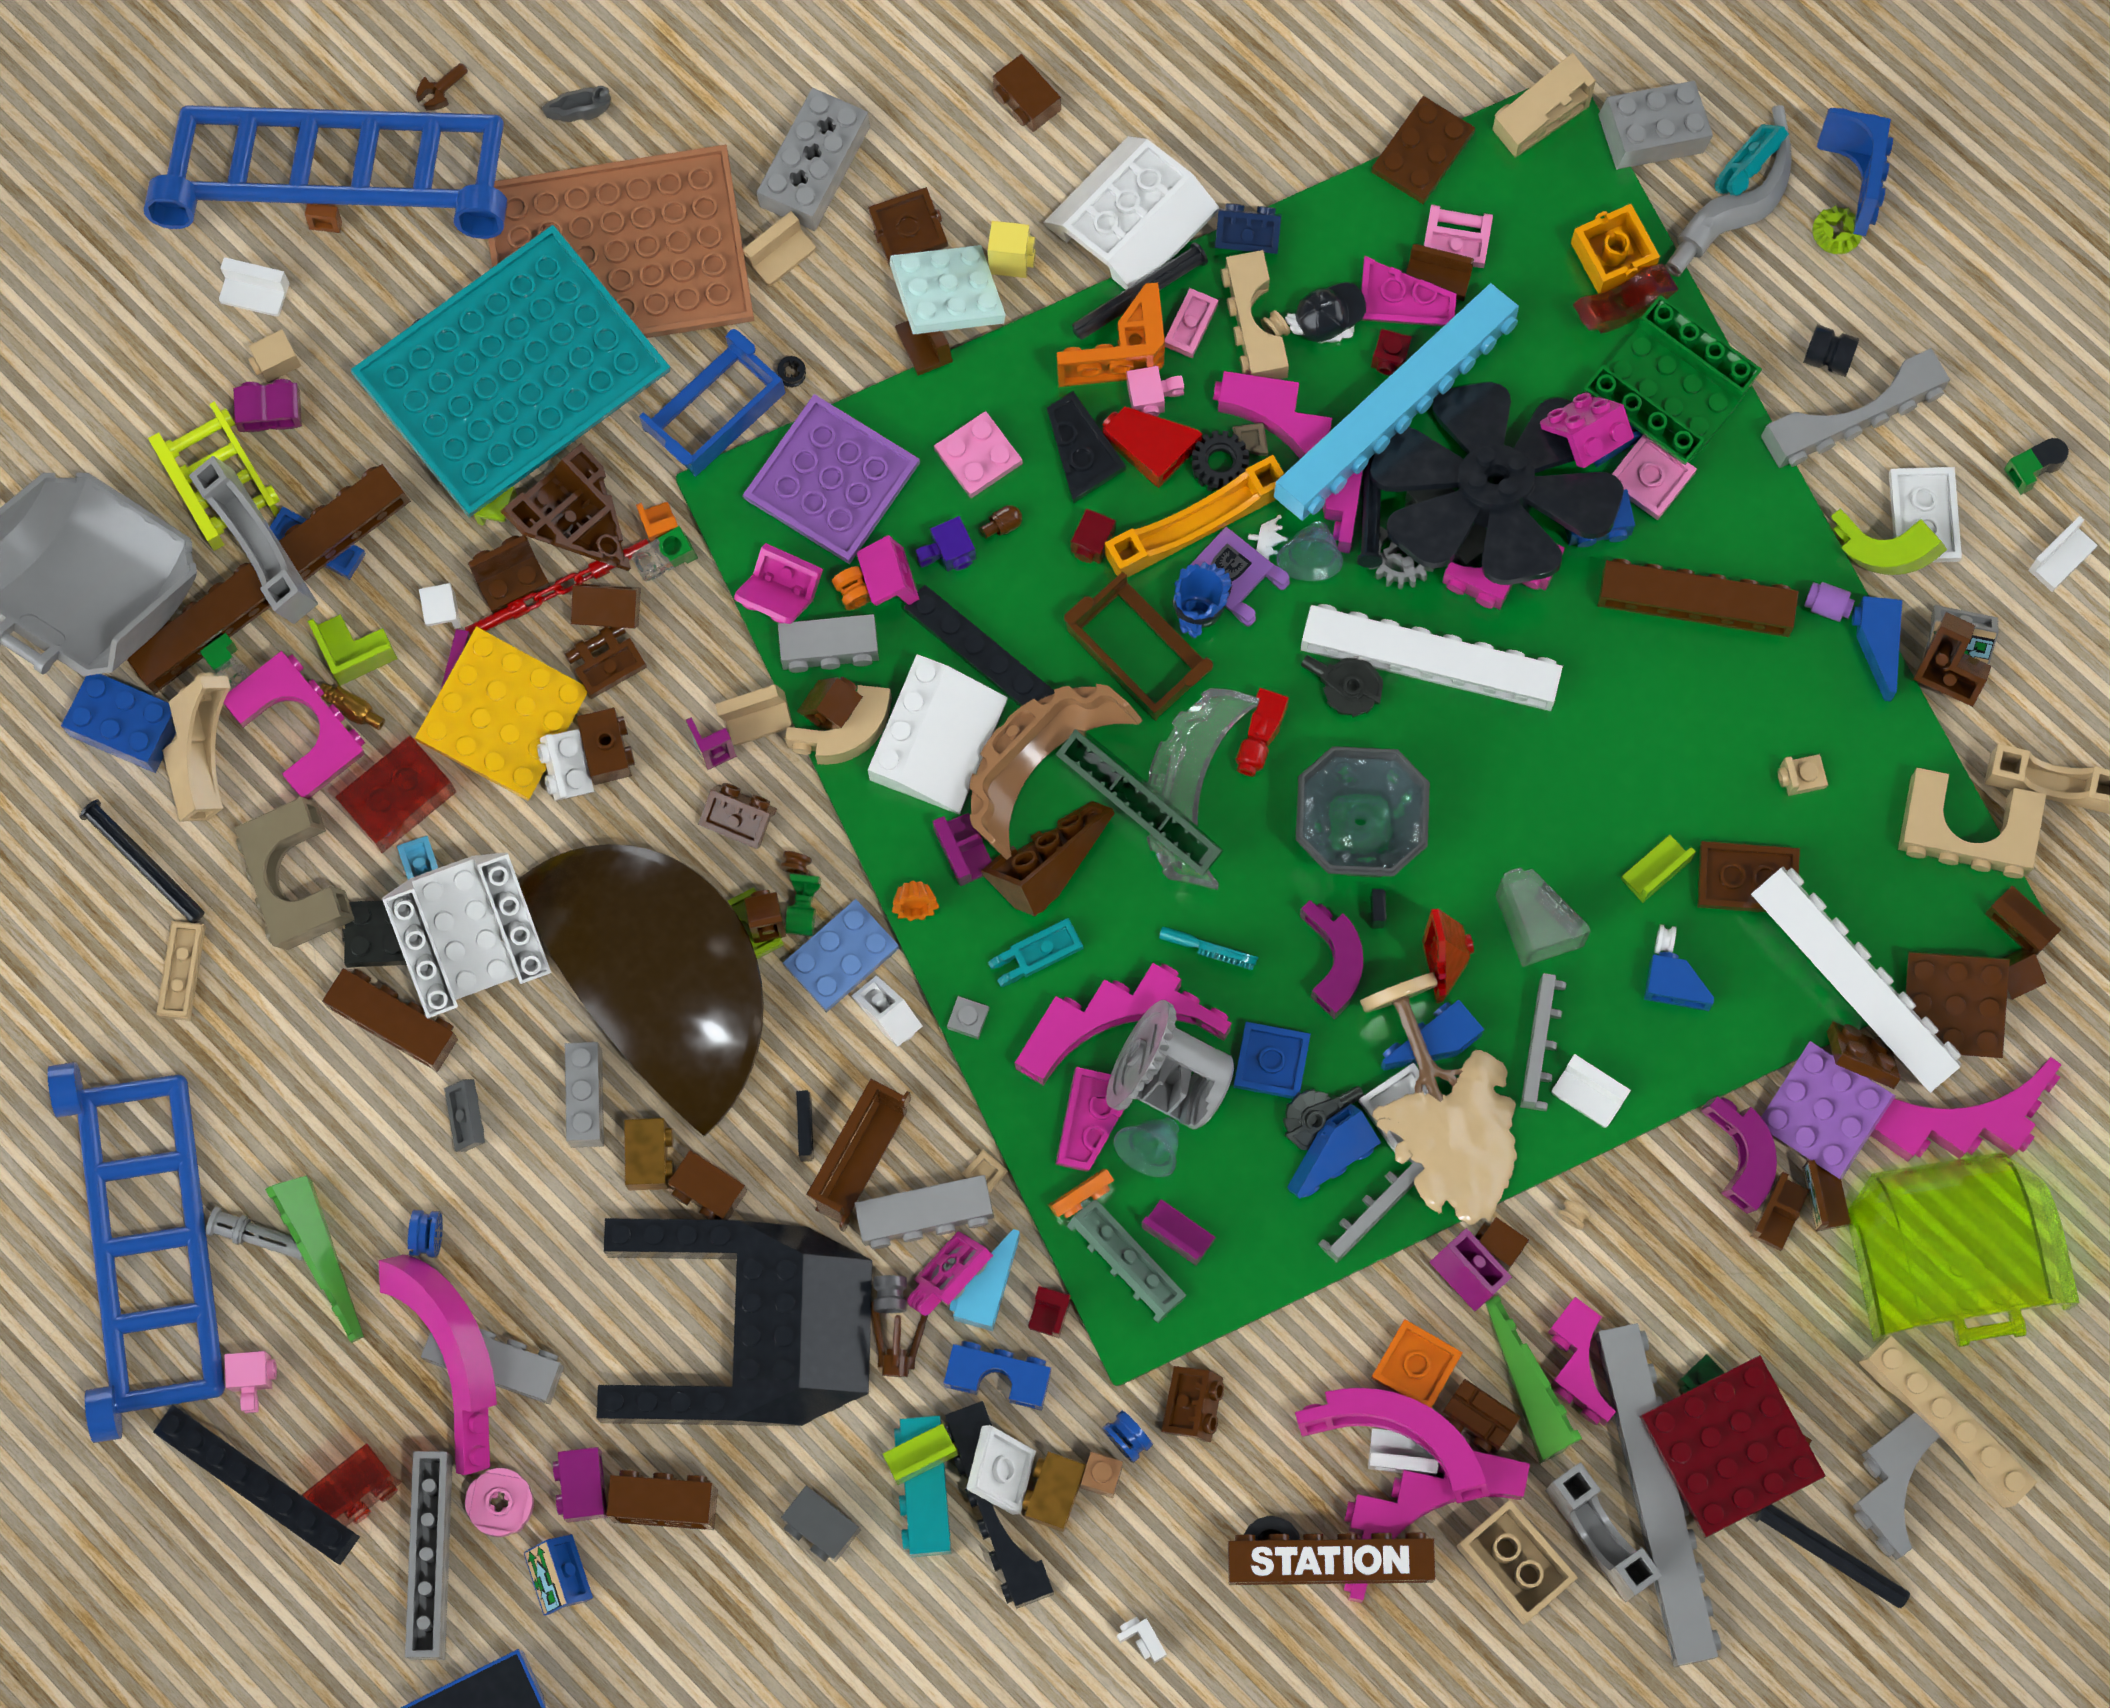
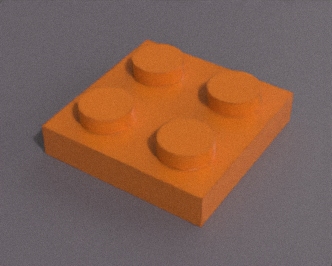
M1404 1319L1371 1379L1395 1393L1410 1397L1432 1408L1463 1352Z

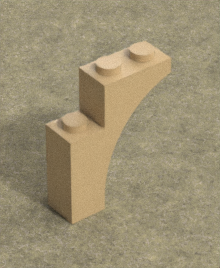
M213 673L197 675L191 684L180 689V693L169 701L177 736L162 751L180 822L207 821L223 809L216 775L215 744L220 712L226 695L231 688L228 676H214Z

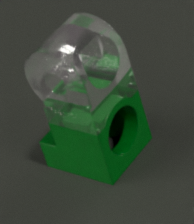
M680 526L640 548L632 555V560L643 581L653 580L664 574L667 570L670 571L684 562L688 564L698 559L686 533Z
M224 633L202 649L200 653L217 676H228L231 687L229 691H231L252 673L247 667L238 664L232 654L238 649L229 636Z

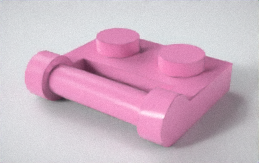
M1431 204L1424 246L1474 258L1473 267L1484 268L1493 215L1484 213L1483 216L1442 210L1440 206ZM1443 222L1479 228L1481 232L1476 233L1437 226V223Z

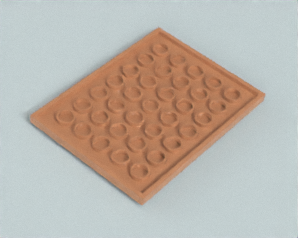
M726 144L495 181L494 188L500 190L506 196L508 203L502 233L488 239L492 268L547 228L554 225L646 338L755 321Z

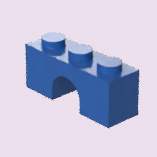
M962 1341L961 1346L953 1344L944 1379L945 1388L977 1395L980 1383L985 1376L991 1373H1001L1012 1384L1009 1396L1011 1404L1042 1411L1051 1376V1367L1045 1366V1360L1027 1357L1026 1361L1014 1359V1353L1001 1349H994V1353L980 1351L981 1345Z

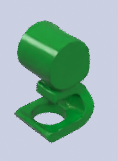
M790 874V881L797 895H795V904L792 906L788 905L786 934L812 937L816 909L811 907V903L815 893L821 887V878L818 876Z

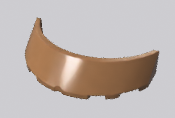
M1096 684V687L1072 689L1070 686L1054 689V694L1039 701L1032 699L1007 718L1005 724L996 729L980 753L983 758L977 773H972L969 788L972 790V814H970V820L974 829L1006 860L1011 857L1009 826L1013 807L1021 788L1037 765L1055 748L1064 743L1075 729L1087 731L1112 724L1139 725L1143 721L1131 705L1111 687Z

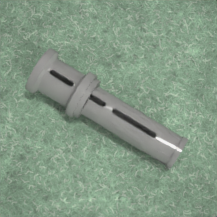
M216 1206L209 1217L206 1227V1234L209 1236L217 1234L232 1239V1242L237 1245L247 1242L270 1251L297 1258L300 1261L304 1259L292 1236L253 1224L245 1215L237 1217L222 1212V1208ZM263 1237H266V1238H269V1239H273V1240H276V1241L285 1243V1244H287V1246H286V1245H283V1244H280V1243H277V1242H274V1241H271V1240H268V1239H265V1238H263Z

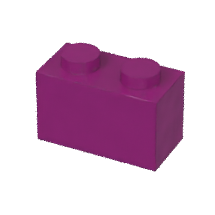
M1467 1228L1429 1262L1474 1312L1512 1278Z
M598 1447L558 1452V1461H553L555 1482L560 1481L561 1494L556 1495L558 1515H563L567 1523L608 1518L606 1516L607 1503L602 1451Z

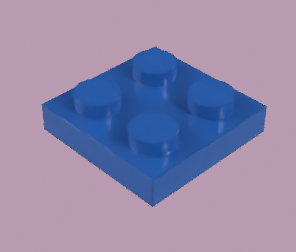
M1246 1022L1233 1088L1293 1099L1298 1092L1300 1093L1311 1034Z

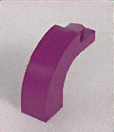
M1309 900L1301 908L1300 917L1327 942L1333 955L1332 969L1312 990L1311 998L1335 1020L1350 1004L1358 989L1363 969V949L1355 927L1344 913L1333 922L1331 920L1333 916L1325 906L1320 903L1316 906Z
M1718 1096L1708 1100L1700 1111L1731 1136L1736 1144L1739 1156L1736 1173L1721 1194L1748 1214L1760 1207L1772 1188L1777 1169L1775 1143L1768 1126L1752 1107L1738 1113L1736 1112L1737 1107L1730 1100L1723 1097L1720 1099Z

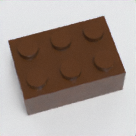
M620 1470L619 1476L610 1475L606 1516L612 1522L621 1524L714 1530L718 1489L710 1480H707L706 1476L687 1475V1481L677 1480L673 1474L653 1473V1478H644L638 1471Z

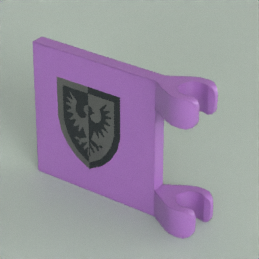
M1225 527L1190 564L1201 566L1203 562H1206L1208 565L1215 563L1217 568H1224L1225 573L1230 574L1232 589L1225 607L1247 627L1256 621V613L1242 601L1265 576L1279 590L1286 589L1290 584V577L1286 571L1271 563L1228 527Z

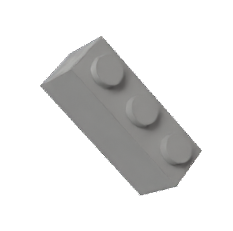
M874 614L799 621L791 624L778 623L780 656L783 670L789 669L790 672L799 673L807 671L808 667L821 666L822 669L829 670L839 668L840 664L853 663L854 666H868L872 664V661H879Z
M598 1042L565 1043L566 1141L571 1148L604 1147L602 1049Z

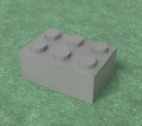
M1695 81L1609 96L1606 98L1598 114L1616 170L1704 153L1713 137Z

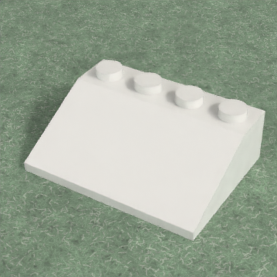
M917 654L868 768L870 781L960 815L970 791L972 773H977L983 758L980 753L993 735L1008 697L947 665Z

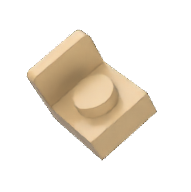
M1820 754L1792 760L1791 756L1785 757L1780 765L1781 768H1778L1779 783L1781 787H1786L1788 796L1825 789L1828 786Z

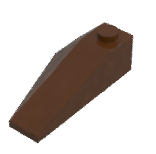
M1091 801L1059 819L1058 827L1043 834L1038 831L1031 835L1032 842L1016 850L1014 846L1010 847L1011 857L1008 860L1000 854L981 872L1015 909L1036 916L1043 912L1060 895L1115 814L1114 810L1108 806Z

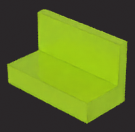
M1669 835L1627 871L1621 880L1644 903L1691 862L1696 851L1692 847L1685 851Z
M942 1423L882 1455L897 1485H900L958 1455V1452Z

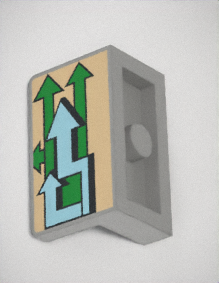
M1934 605L1931 615V631L1926 650L1945 613L1948 612L1976 625L1964 653L1989 664L1999 632L1998 617Z

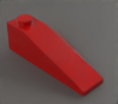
M1437 908L1431 910L1422 942L1429 972H1433L1438 981V985L1433 989L1436 1002L1440 1003L1444 1002L1468 965L1470 954L1474 953V946L1471 935H1465L1463 925Z

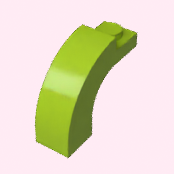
M1841 508L1831 516L1837 524L1833 530L1846 543L1841 547L1846 555L1862 568L1883 575L1911 573L1931 564L1947 551L1943 542L1922 519L1899 537L1889 540H1877L1865 535Z

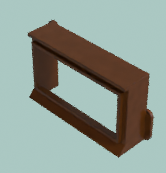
M1123 571L1093 599L1088 596L1084 597L1064 616L1068 632L1155 721L1186 691L1200 681L1208 672L1212 671V661L1208 657L1202 659L1128 584L1127 575ZM1118 596L1192 669L1156 704L1083 630L1092 619Z
M870 1079L806 1194L815 1200L817 1205L815 1211L840 1223L839 1228L842 1232L846 1230L850 1222L849 1216L855 1207V1202H858L899 1128L911 1100L910 1092L906 1091L902 1095L873 1079Z

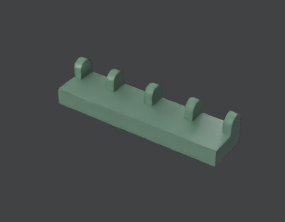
M1093 1200L1078 1212L1067 1225L1071 1231L1077 1229L1090 1243L1087 1248L1092 1253L1096 1250L1112 1267L1110 1273L1114 1277L1119 1274L1135 1291L1133 1297L1136 1301L1142 1299L1156 1314L1153 1319L1157 1323L1163 1320L1187 1296L1097 1200Z

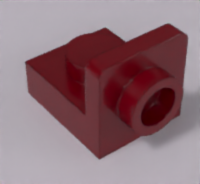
M1381 329L1373 354L1371 368H1375L1381 374L1391 376L1405 363L1412 337Z

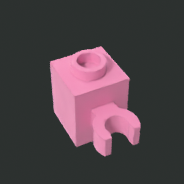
M1158 366L1127 371V387L1132 409L1158 416L1160 413L1165 412L1164 397L1184 395L1182 376H1174L1161 381Z
M265 1351L225 1354L226 1388L232 1392L241 1391V1411H244V1413L259 1412L257 1390L272 1389V1380L277 1378L275 1359H271V1355Z

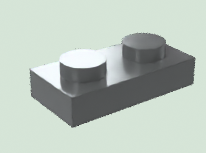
M463 1079L444 1088L455 1152H466L484 1144V1128L481 1121L475 1080Z

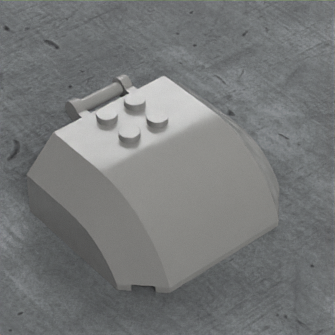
M42 473L0 508V646L4 645L33 664L34 669L42 675L50 670L56 660L64 663L82 676L113 672L165 625L187 595L197 575L196 563H193L191 538L90 473H76L75 478H56L55 473ZM13 631L45 652L42 654L38 653L10 634Z

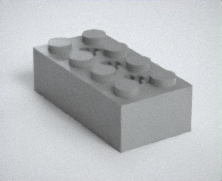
M812 87L757 190L759 206L781 217L792 211L799 219L800 225L816 231L870 129L868 112Z

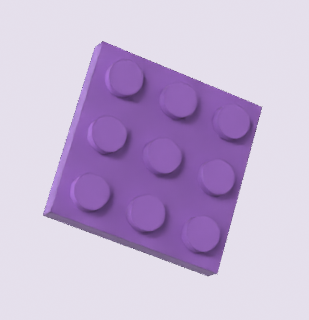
M1810 1041L1761 1118L1768 1126L1771 1135L1808 1159L1815 1160L1817 1165L1837 1178L1842 1179L1896 1095L1871 1079L1836 1065L1832 1054Z

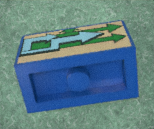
M573 1534L545 1540L524 1552L543 1615H550L564 1607L593 1599Z

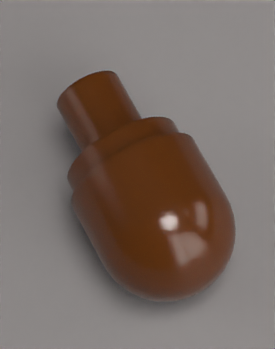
M1007 505L993 512L989 517L990 522L979 528L982 536L986 539L995 533L1001 536L1017 529L1022 522L1021 511L1013 505Z

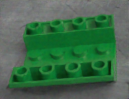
M1660 295L1641 317L1639 326L1606 367L1604 365L1600 367L1583 388V391L1590 393L1593 397L1599 396L1623 404L1629 423L1633 428L1686 465L1703 450L1738 407L1761 373L1762 368Z

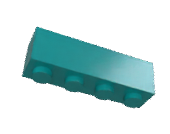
M929 1416L900 1419V1428H894L895 1447L942 1424L941 1417ZM944 1462L904 1482L905 1495L899 1496L901 1516L907 1515L908 1529H902L903 1550L909 1549L911 1558L952 1554Z

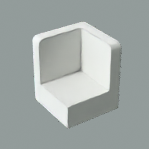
M451 583L419 589L426 626L452 622L454 629L461 628L456 596Z

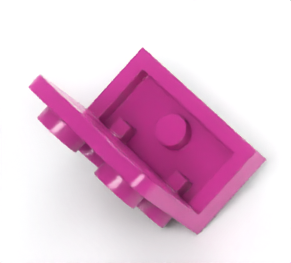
M1590 393L1577 395L1573 398V402L1563 408L1552 410L1548 413V417L1540 421L1542 430L1568 439L1576 465L1582 468L1587 467L1634 438L1624 405L1599 396L1593 397Z
M765 543L761 547L753 575L736 591L734 599L742 603L745 608L762 612L778 623L791 624L813 602L823 569Z

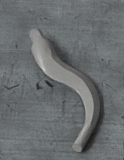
M1774 106L1772 108L1774 124L1776 126H1784L1789 133L1784 106ZM1789 135L1777 150L1772 169L1762 185L1755 190L1741 193L1738 196L1725 195L1715 198L1695 214L1677 237L1679 246L1665 265V269L1670 274L1679 277L1694 257H1702L1720 234L1754 224L1764 219L1774 210L1786 190L1790 176L1791 143Z

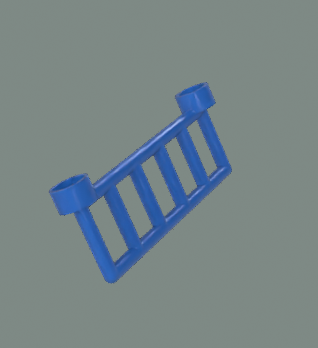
M187 105L182 107L179 112L167 175L156 176L149 182L144 204V214L152 223L160 227L182 229L193 223L198 200L455 208L454 225L460 232L478 239L493 238L501 234L504 229L508 203L506 196L500 190L494 188L504 122L499 115ZM196 124L238 126L227 182L189 181L186 179ZM257 126L299 127L289 184L247 183ZM318 128L361 129L351 186L308 185ZM380 130L422 131L413 188L370 187ZM441 132L483 133L475 184L465 186L462 189H432Z

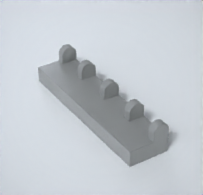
M1543 973L1539 982L1520 1105L1522 1108L1547 1111L1548 1103L1537 1101L1540 1081H1552V1074L1541 1071L1545 1049L1554 1051L1557 1048L1556 1042L1546 1040L1549 1019H1561L1562 1015L1561 1010L1551 1008L1554 989H1566V982L1556 980V975Z
M1411 1158L1408 1159L1412 1164L1399 1178L1389 1171L1385 1178L1392 1185L1376 1201L1366 1195L1362 1201L1369 1208L1353 1225L1343 1218L1339 1224L1346 1232L1332 1246L1322 1239L1318 1244L1321 1249L1338 1263L1414 1186V1178L1424 1169L1421 1163H1416Z

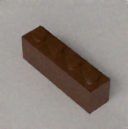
M343 968L322 1000L326 1007L438 1072L458 1041L457 1036L452 1032L454 1026L439 1017L435 1021L427 1018L421 1006L412 1001H409L406 1005L397 1000L399 994L385 985H382L380 989L369 983L371 978L363 972L354 969L351 973Z

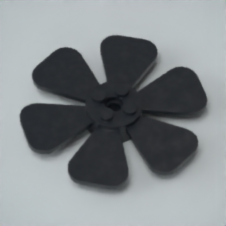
M1493 382L1450 388L1445 394L1439 393L1433 401V415L1435 419L1468 454L1464 459L1418 430L1408 427L1402 434L1396 433L1382 453H1375L1370 469V477L1373 484L1386 492L1458 488V491L1393 512L1387 522L1388 537L1422 566L1440 568L1450 564L1456 557L1475 523L1487 528L1482 556V572L1488 580L1499 585H1511L1553 576L1561 567L1562 551L1529 514L1532 508H1535L1583 538L1596 539L1605 536L1613 528L1623 500L1624 487L1616 476L1607 472L1535 476V473L1575 461L1568 439L1542 430L1540 421L1548 417L1549 412L1557 408H1563L1570 404L1571 401L1563 398H1551L1542 402L1537 407L1515 447L1512 448L1504 445L1511 397L1505 387Z

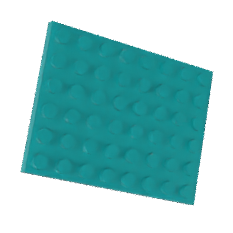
M552 225L351 368V374L470 518L669 373L671 367L556 227Z

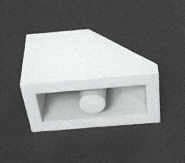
M877 975L852 995L856 1003L880 1031L897 1047L911 1039L915 1032L923 1027L905 1000Z

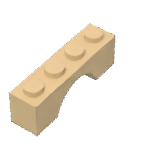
M1264 251L1226 257L1225 269H1221V277L1224 288H1230L1231 298H1227L1230 317L1236 316L1238 326L1233 327L1236 345H1242L1244 356H1240L1242 373L1273 379L1288 378L1289 365L1283 338L1263 331L1255 323L1251 314V308L1255 301L1269 291L1270 279Z
M1999 743L1990 754L1985 785L2010 791L2013 788L2043 793L2046 794V799L2110 814V770L2096 766L2090 768L2056 766L2039 760L2032 755L2031 751Z

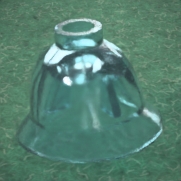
M1319 521L1313 522L1311 525L1298 531L1290 542L1281 547L1276 559L1277 566L1286 571L1289 577L1302 581H1319L1330 578L1337 574L1343 566V556L1337 549L1335 538L1329 531L1328 526Z
M1171 1118L1146 1120L1137 1126H1128L1118 1131L1114 1137L1113 1144L1119 1157L1131 1168L1149 1176L1165 1177L1172 1174L1176 1168L1177 1161L1175 1156L1179 1148L1177 1134L1179 1127Z

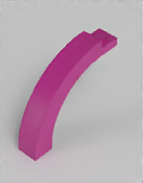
M1338 1389L1325 1392L1328 1404H1311L1304 1407L1301 1411L1295 1412L1302 1437L1351 1426L1377 1427L1399 1433L1422 1446L1440 1464L1452 1486L1457 1504L1490 1496L1480 1463L1466 1439L1441 1414L1410 1397L1380 1389Z

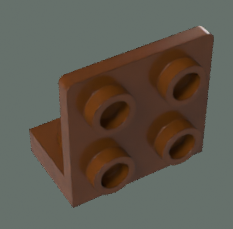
M524 535L520 537L512 536L503 541L502 546L492 551H481L473 557L472 561L468 562L492 614L507 607L506 604L520 597L522 598L530 593L540 592L550 587L533 553L529 540Z

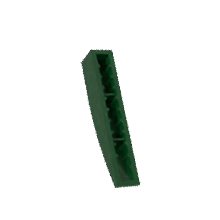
M1075 729L1056 753L1061 760L1201 876L1207 873L1223 852L1187 816L1088 732Z

